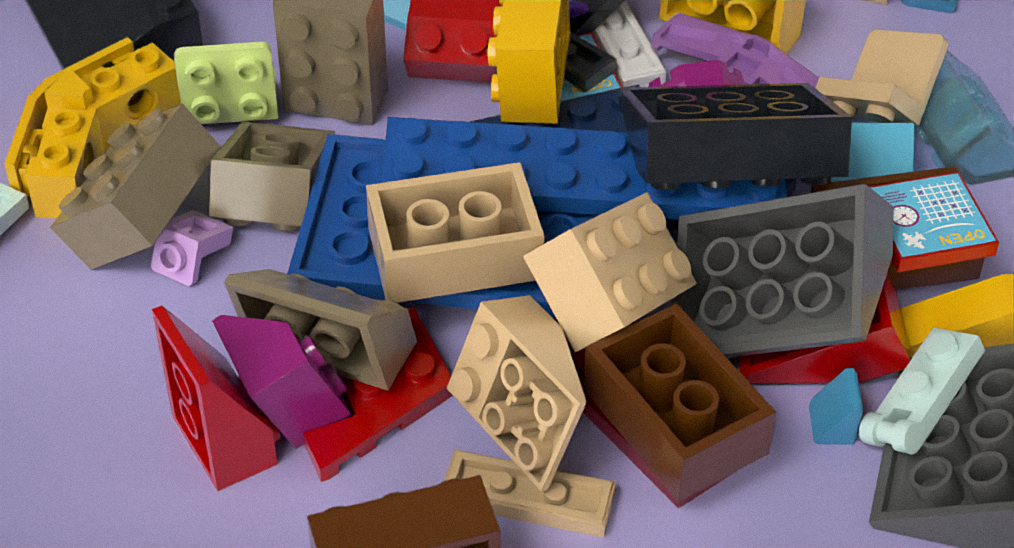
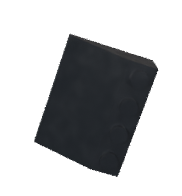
M25 0L62 70L127 37L133 41L134 51L153 43L173 61L174 53L178 48L203 46L199 13L191 0ZM110 61L102 66L104 68H110L115 64L112 61Z
M809 83L618 88V99L636 170L647 184L651 183V187L655 189H679L682 187V182H701V185L709 188H727L732 185V181L751 180V183L754 185L772 187L781 185L782 179H800L801 182L806 184L825 185L831 182V177L849 176L852 116Z

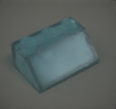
M947 50L919 126L914 125L915 132L926 144L932 145L935 152L931 155V158L938 168L956 166L963 180L969 185L1014 177V127L981 77Z

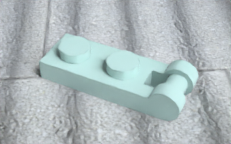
M933 327L876 412H869L862 418L859 427L861 441L878 447L889 443L895 451L912 455L917 453L985 352L979 336Z

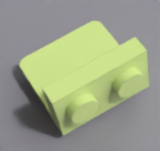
M248 42L180 47L175 51L174 62L181 104L190 111L200 124L278 119L275 68H273L271 46L268 43Z

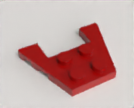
M415 308L408 309L417 343L389 390L342 377L348 387V390L342 396L352 417L303 432L305 448L321 482L329 480L338 474L339 465L355 454L361 458L375 449L376 440L397 426L403 430L453 396L446 389L451 375Z

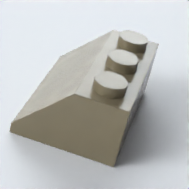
M271 269L229 274L224 281L238 317L287 322L301 340L310 335L321 350L327 364L332 363L339 374L345 378L389 390L417 343L408 309L390 300H375L358 295L345 287L334 288L310 281L300 274L294 273L289 275Z

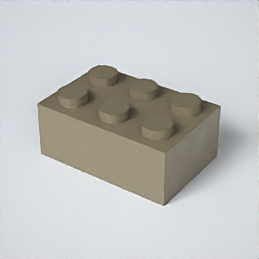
M273 0L284 110L373 125L388 90L383 0Z
M183 104L164 112L156 109L134 126L129 122L120 126L108 138L107 142L110 148L107 152L97 157L85 169L83 174L86 180L83 184L72 190L60 202L59 208L62 212L50 228L91 270L153 246L209 165L211 159L221 146Z

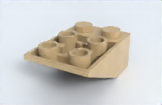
M530 295L483 301L479 305L446 389L540 491H547L586 405V399L563 329Z

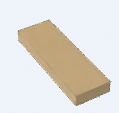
M454 449L444 481L481 475L495 516L604 538L615 496L616 482L556 470L548 490L541 492L514 461Z

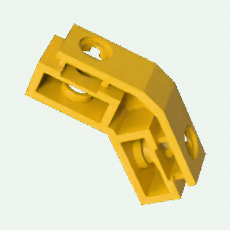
M127 37L45 78L27 97L4 165L10 187L26 194L27 197H31L35 217L57 218L62 212L59 208L60 202L72 190L83 184L86 180L83 174L85 169L97 157L103 155L105 150L110 148L107 140L120 126L128 122L134 126L156 109L164 112L181 104L175 62L153 43L134 51L133 41ZM110 61H112L115 64L110 68H104L102 66Z

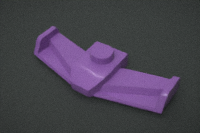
M679 12L653 34L652 49L659 51L665 47L707 61L720 60L727 64L730 73L733 72L734 68L740 70L745 84L809 83L815 88L819 79L814 73L777 48L775 43L756 34L744 33Z

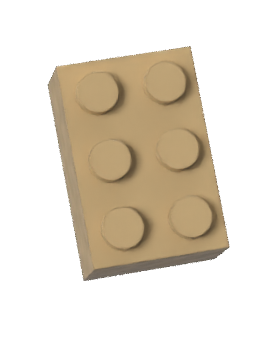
M520 162L366 185L369 233L386 300L399 303L536 281L523 256L544 244V233Z
M648 192L564 232L523 256L574 352L624 328L697 284L691 273V265L688 258L677 248L666 227V219L662 210L653 203Z

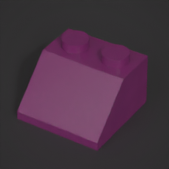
M220 315L212 320L250 398L296 449L304 444L303 432L340 421L351 414L341 394L348 390L346 383L332 363L327 364L321 350L310 335L301 340L287 322Z

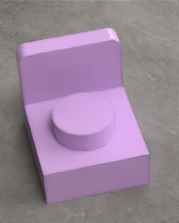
M195 210L171 218L154 243L151 262L152 270L187 286L197 283L201 258L231 245L233 226Z

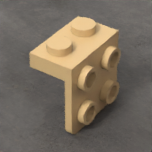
M873 30L866 39L852 79L819 77L815 88L851 115L852 120L859 118L873 120L878 123H914V125L919 126L947 51L948 41L940 34Z

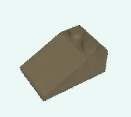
M242 122L211 159L209 217L224 218L225 223L234 226H246L255 221L272 223L273 228L278 230H299L327 135L335 134V131Z

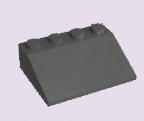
M867 184L679 216L677 248L688 258L691 265V273L697 284L674 297L673 305L677 303L726 358L866 341L892 259L894 207Z
M1014 344L984 347L985 352L917 453L913 455L895 451L889 443L884 445L869 523L873 529L960 548H1014ZM905 369L899 370L898 378Z

